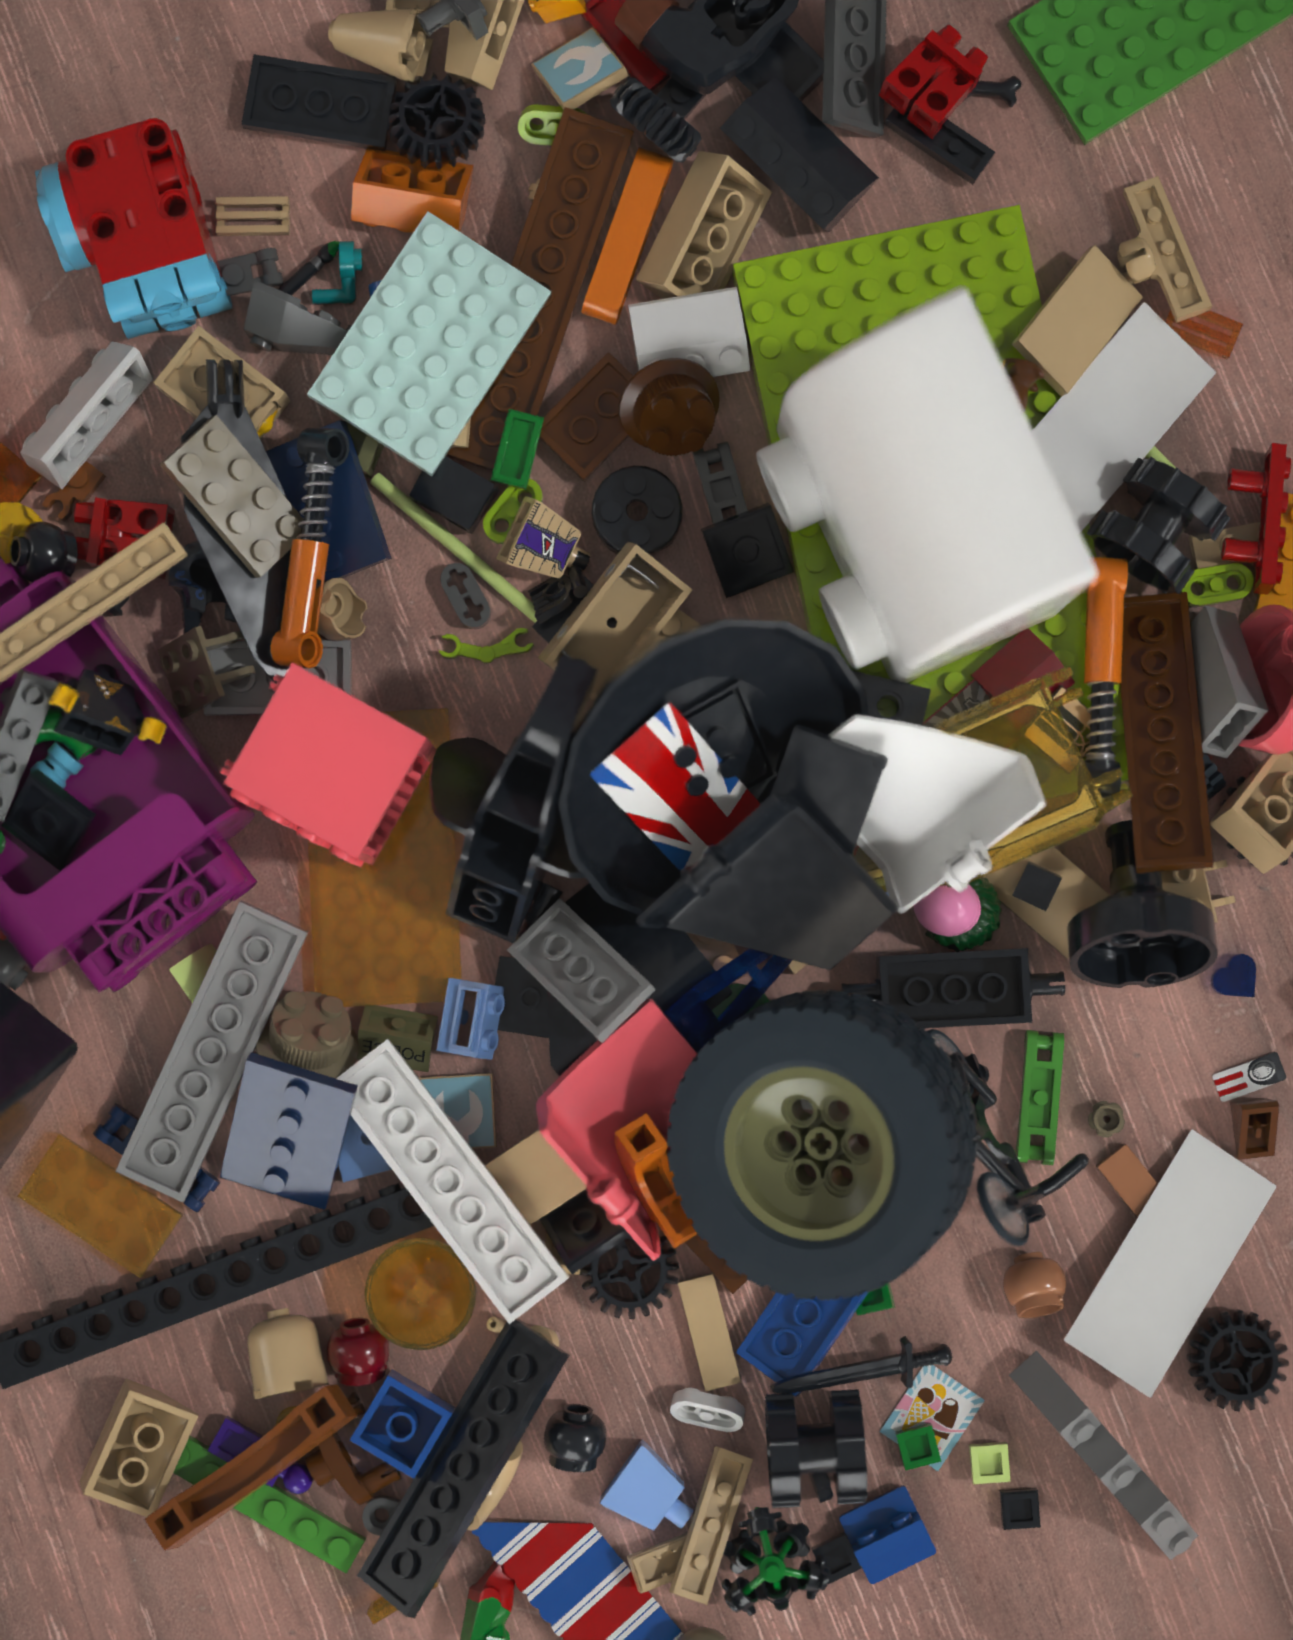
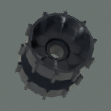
M1138 457L1123 481L1127 484V493L1132 495L1143 507L1134 519L1122 515L1116 510L1108 513L1102 510L1087 531V534L1093 539L1094 547L1106 557L1126 558L1128 573L1137 578L1138 581L1157 588L1165 594L1167 592L1180 594L1195 572L1191 569V560L1174 546L1184 532L1196 537L1200 541H1203V539L1216 541L1231 518L1227 516V506L1225 504H1222L1206 486L1201 485L1193 478L1181 472L1179 468H1174L1157 461L1153 457L1144 460Z
M859 1389L831 1391V1397H829L830 1423L797 1425L793 1393L765 1395L767 1461L772 1508L800 1507V1475L834 1473L838 1505L866 1503V1498H868L867 1462Z

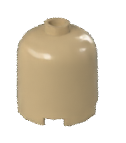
M289 1308L267 1312L268 1319L257 1323L250 1330L247 1346L254 1399L269 1398L284 1392L291 1394L329 1385L318 1331L315 1323L310 1318L303 1315H290Z

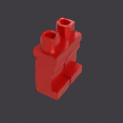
M950 24L937 33L931 30L925 37V40L885 78L879 93L883 100L903 116L911 108L907 119L931 139L934 138L944 122L976 87L983 72L982 69L988 59V56L978 47H972L965 56L959 52L956 47L962 37Z
M95 497L94 502L76 503L74 522L91 526L89 538L75 537L78 552L77 559L97 568L164 522L172 532L175 510L168 504L107 500ZM167 570L156 578L166 579Z

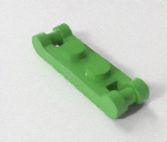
M1026 1030L1015 1153L1020 1163H1027L1028 1160L1041 1161L1042 1165L1053 1166L1061 1089L1064 1033L1052 1032L1050 1036L1039 1035L1036 1030ZM1038 1049L1050 1050V1061L1037 1060ZM1031 1134L1043 1135L1042 1146L1030 1145Z

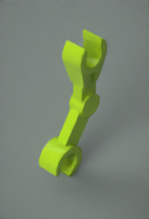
M525 628L516 629L500 643L490 647L462 643L457 636L445 634L442 638L454 641L456 649L451 653L439 650V653L446 659L463 656L489 664L494 659L504 655L527 653L533 648L534 644L530 643L525 647H519L515 641L519 635L528 633V629Z

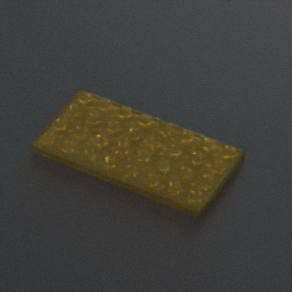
M448 708L382 712L426 737L436 749L442 743L450 741ZM432 762L373 865L364 862L362 867L356 866L329 852L331 847L327 849L308 840L315 992L339 998L343 1002V1007L445 1002L448 979H462L460 921L445 915L457 865L455 831L443 825L432 810L429 789Z

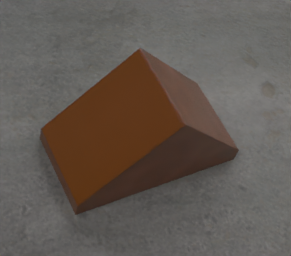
M1257 1099L1230 1102L1238 1160L1275 1156L1279 1116L1278 1101Z

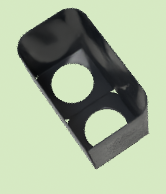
M445 456L433 476L424 471L420 473L409 497L417 504L443 517L466 532L473 534L498 494L499 488L498 486L493 488L495 484Z

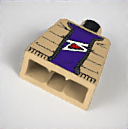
M525 496L496 559L514 567L560 579L566 567L577 565L583 572L589 563L590 553L576 547L581 537L580 530L542 502Z

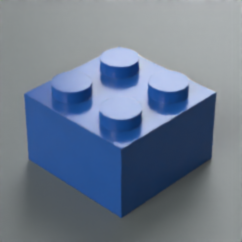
M392 1369L350 1438V1441L414 1479L451 1417L455 1406Z

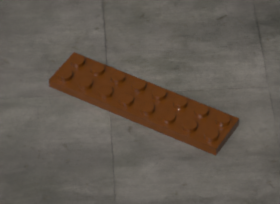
M1187 592L1124 597L1122 676L1120 687L1136 873L1213 868V852Z

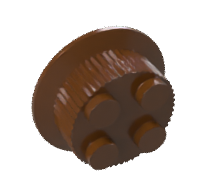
M682 358L659 360L642 368L627 383L619 404L620 420L631 439L639 445L655 451V453L658 452L659 454H666L672 457L673 455L681 456L682 454L695 452L703 447L709 434H712L711 431L715 426V418L719 409V390L713 376L700 364Z

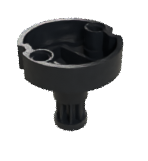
M1132 820L1121 821L1108 827L1105 831L1107 847L1111 849L1113 871L1109 875L1111 895L1079 912L1070 920L1067 926V939L1072 972L1080 979L1100 986L1122 988L1127 985H1140L1149 988L1184 981L1210 968L1218 957L1215 922L1211 910L1198 901L1163 890L1161 871L1136 873Z

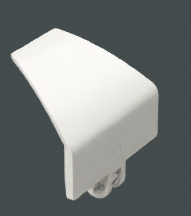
M856 714L829 734L831 738L883 754L888 758L856 844L881 869L889 897L897 905V911L901 914L945 881L956 891L962 892L969 886L968 882L978 874L989 872L992 869V864L987 850L1040 811L1046 804L1035 770L1025 754L938 729Z

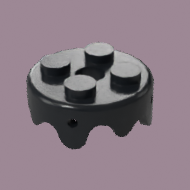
M633 465L611 473L601 482L592 501L594 529L603 544L610 551L617 554L627 542L637 544L650 556H653L673 543L682 524L683 506L676 486L666 475L647 466ZM636 501L644 503L648 509L647 516L640 521L630 519L626 513L627 507Z

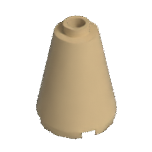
M422 8L342 13L335 20L331 21L328 30L329 41L332 42L336 51L410 83H416L415 77H423L433 46V39L427 38V34L417 18L419 13L426 11Z

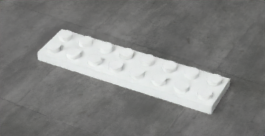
M389 1039L336 1078L358 1085L351 1116L509 1324L569 1279V1275Z

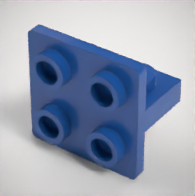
M904 1485L839 1516L840 1523L851 1543L854 1554L870 1584H875L936 1554V1548Z

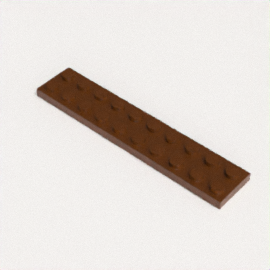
M567 107L564 108L511 263L513 267L552 292L471 416L469 448H451L447 453L448 456L493 471L508 409L538 416L634 135L633 130Z

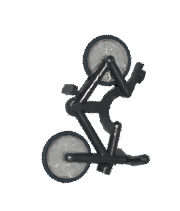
M930 1029L927 1032L936 1040L934 1044L937 1048L940 1046L943 1048L952 1061L950 1063L952 1069H957L964 1083L962 1087L963 1092L967 1091L972 1106L970 1116H974L976 1136L973 1140L976 1141V1158L990 1171L981 1174L977 1181V1193L983 1212L991 1226L1002 1239L1013 1246H1023L1029 1238V1223L1037 1222L1046 1216L1043 1206L1036 1203L1059 1190L1082 1171L1089 1163L1088 1156L1083 1153L1077 1154L1051 1177L1035 1186H1031L1011 1144L1008 1142L1000 1144L987 1124L985 1110L993 1106L997 1101L996 1094L987 1085L989 1079L988 1068L979 1064L975 1054H970L964 1058L959 1048L947 1035L939 1030Z

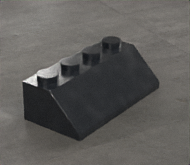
M774 77L744 100L720 127L823 230L828 232L836 226L879 179L777 77Z

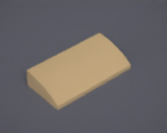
M1039 833L1008 846L988 851L992 869L986 874L980 873L979 875L987 878L989 883L993 884L995 891H997L998 899L1068 959L1067 926L1070 920L1079 912L1110 894ZM1028 861L1062 876V880L1047 911L1012 896Z

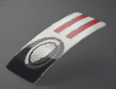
M1273 1052L1213 1074L1212 1077L1221 1101L1226 1102L1286 1079V1074L1278 1053Z

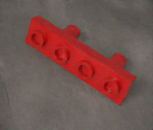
M1271 444L1264 457V469L1262 472L1230 468L1228 473V491L1257 493L1261 498L1260 525L1257 541L1224 538L1221 548V560L1253 563V566L1256 567L1253 593L1268 595L1276 584H1280L1282 579L1283 562H1278V550L1283 549L1286 537V528L1280 527L1281 514L1286 513L1289 500L1288 492H1283L1284 479L1289 478L1291 471V458L1286 457L1287 444Z

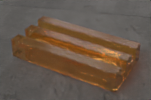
M1170 309L1165 322L1187 344L1226 360L1230 357L1243 326L1242 323L1213 311L1196 315V317L1231 330L1232 332L1229 336L1190 319L1176 323ZM1174 322L1178 325H1181L1195 332L1208 336L1212 339L1225 343L1226 347L1209 341L1207 339H1204L1190 332H1187L1178 327H1175L1172 324Z

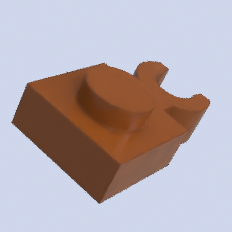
M85 461L66 486L57 493L49 494L44 499L42 506L50 510L54 503L62 502L63 510L59 513L58 518L66 521L72 515L73 502L76 499L81 503L87 502L106 476Z

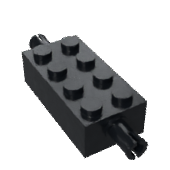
M1028 948L876 956L877 979H874V983L841 984V991L873 998L872 1002L881 1001L896 1008V1013L903 1012L917 1022L916 1027L919 1029L1032 1023V996L1065 995V985L1050 986V982H1065L1063 971L1058 973L1031 974L1029 970Z

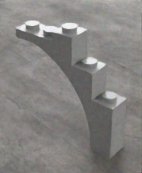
M1037 1350L1009 1374L1013 1381L1170 1560L1176 1555L1184 1553L1191 1546L1192 1541L1198 1537L1197 1533Z

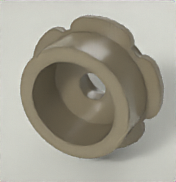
M1100 1101L1093 1106V1112L1088 1116L1090 1127L1095 1129L1097 1135L1101 1137H1111L1114 1133H1119L1125 1124L1123 1110L1114 1102ZM1108 1115L1110 1121L1104 1122L1103 1117Z

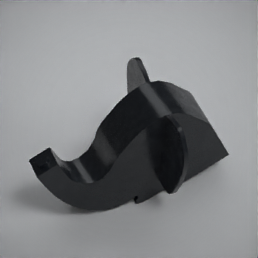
M562 654L534 712L519 737L515 736L507 754H504L483 740L467 737L442 743L438 746L432 760L429 789L434 815L446 827L465 835L445 915L511 943H514L547 870L567 878H585L570 860L559 807V798L572 736L581 722L598 669L591 667L584 660L572 659Z

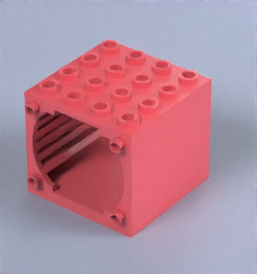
M292 663L284 678L277 674L274 680L278 683L271 682L269 688L276 692L236 762L234 763L228 759L224 764L229 767V769L223 767L221 770V774L227 776L224 784L233 788L229 794L231 797L263 812V815L277 823L295 830L297 834L327 849L331 847L329 852L359 867H362L364 862L373 865L429 768L437 749L423 735Z

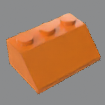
M366 149L353 181L351 221L362 222L370 227L385 226L397 228L405 233H412L427 211L461 232L465 220L474 165L456 162L455 167H453L447 161L442 162L443 165L439 171L435 163L430 162L427 168L424 169L421 166L420 159L411 164L407 154L401 156L399 152Z

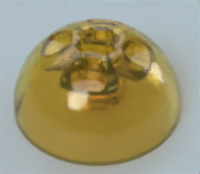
M430 1238L407 1239L385 1250L371 1267L365 1285L366 1308L375 1328L392 1343L412 1350L434 1349L453 1340L468 1324L476 1302V1286L472 1274L449 1245ZM426 1279L427 1282L434 1286L431 1287L428 1283L424 1282V1280Z

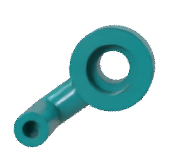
M339 241L341 289H312V304H350L355 301L356 271H362V248L355 249L354 241Z

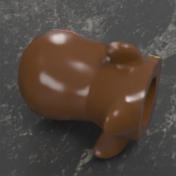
M1005 358L1002 366L1025 412L1028 404V391H1038L1036 381L1045 378L1044 372L1035 363L1028 360Z

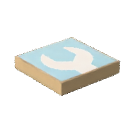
M593 27L532 63L536 75L563 110L565 107L574 110L628 77L624 65Z
M493 1073L419 1077L420 1081L472 1149L497 1147Z

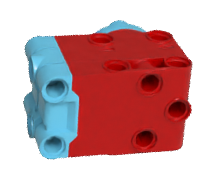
M149 118L145 121L76 140L68 146L66 160L42 166L41 169L35 170L38 206L64 271H78L97 265L109 315L113 323L121 322L127 339L159 331V325L165 331H178L194 325L196 319H198L196 307L201 318L233 309L230 295L227 296L226 293L227 286L221 275L202 208L201 195L177 129L170 130L167 123L163 120Z

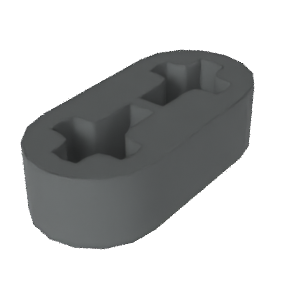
M462 563L448 565L442 571L440 581L456 614L467 628L476 630L483 628L491 618V609L470 569ZM457 571L459 575H467V578L463 580L467 590L466 593L461 595L455 585L448 586L447 583L452 580L450 575L452 572ZM470 597L476 607H484V610L480 612L482 619L476 622L472 617L466 619L464 616L469 612L465 600Z

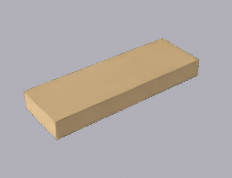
M710 1273L679 1281L678 1287L705 1392L741 1383L714 1274Z

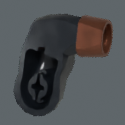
M626 0L615 18V25L661 71L684 87L706 95L712 93L758 60L795 11L799 0H697L691 9L679 7L680 4L676 0Z

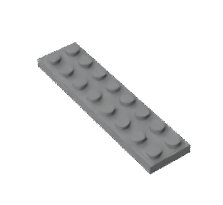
M242 900L239 901L115 1172L181 1202L186 1200L241 1081L246 1060L250 1052L253 1053L255 1050V1046L265 1029L309 931Z

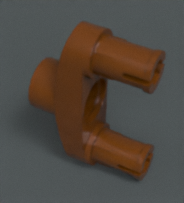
M356 1392L346 1397L351 1405L360 1400ZM362 1403L354 1407L358 1416L366 1413ZM337 1432L318 1445L319 1450L305 1457L307 1468L319 1487L336 1479L350 1498L358 1505L373 1499L374 1493L402 1479L398 1469L384 1475L385 1472L394 1468L385 1461L363 1474L360 1471L358 1472Z

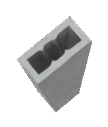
M1205 605L1190 623L1202 750L1204 753L1227 758L1267 713L1268 707L1236 613Z

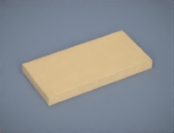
M1093 245L1086 250L1012 345L1026 360L1035 363L1041 368L1046 382L1060 396L1069 393L1143 296L1096 245Z

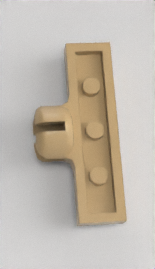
M1159 176L1124 188V198L1139 232L1137 237L1122 242L1119 245L1117 252L1118 261L1121 268H1127V272L1123 273L1125 278L1131 284H1138L1148 279L1157 280L1161 285L1176 323L1210 311L1212 307L1211 301Z

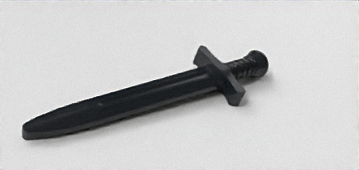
M903 1336L900 1339L902 1347L900 1354L792 1376L773 1383L770 1388L774 1393H796L901 1373L902 1383L905 1387L912 1388L914 1368L934 1364L948 1366L952 1361L953 1355L951 1349L946 1344H941L932 1351L928 1350L927 1352L923 1351L922 1353L912 1354V1343L906 1336Z

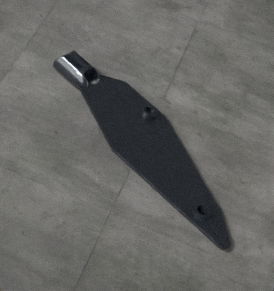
M206 359L207 405L182 435L181 444L211 416L217 415L286 497L244 405L243 360H234L232 365L230 360L221 359L217 368L215 359ZM183 493L186 518L249 651L269 678L277 684L278 682L274 680V677L279 674L284 678L289 669V666H280L272 659L271 642L275 633L281 629L291 549L262 577L256 578Z

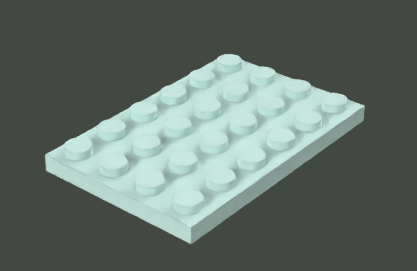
M427 211L307 395L408 462L433 476L549 299L552 291Z

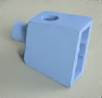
M642 1439L600 1497V1504L651 1530H655L664 1517L681 1529L694 1511L678 1499L684 1489V1481Z

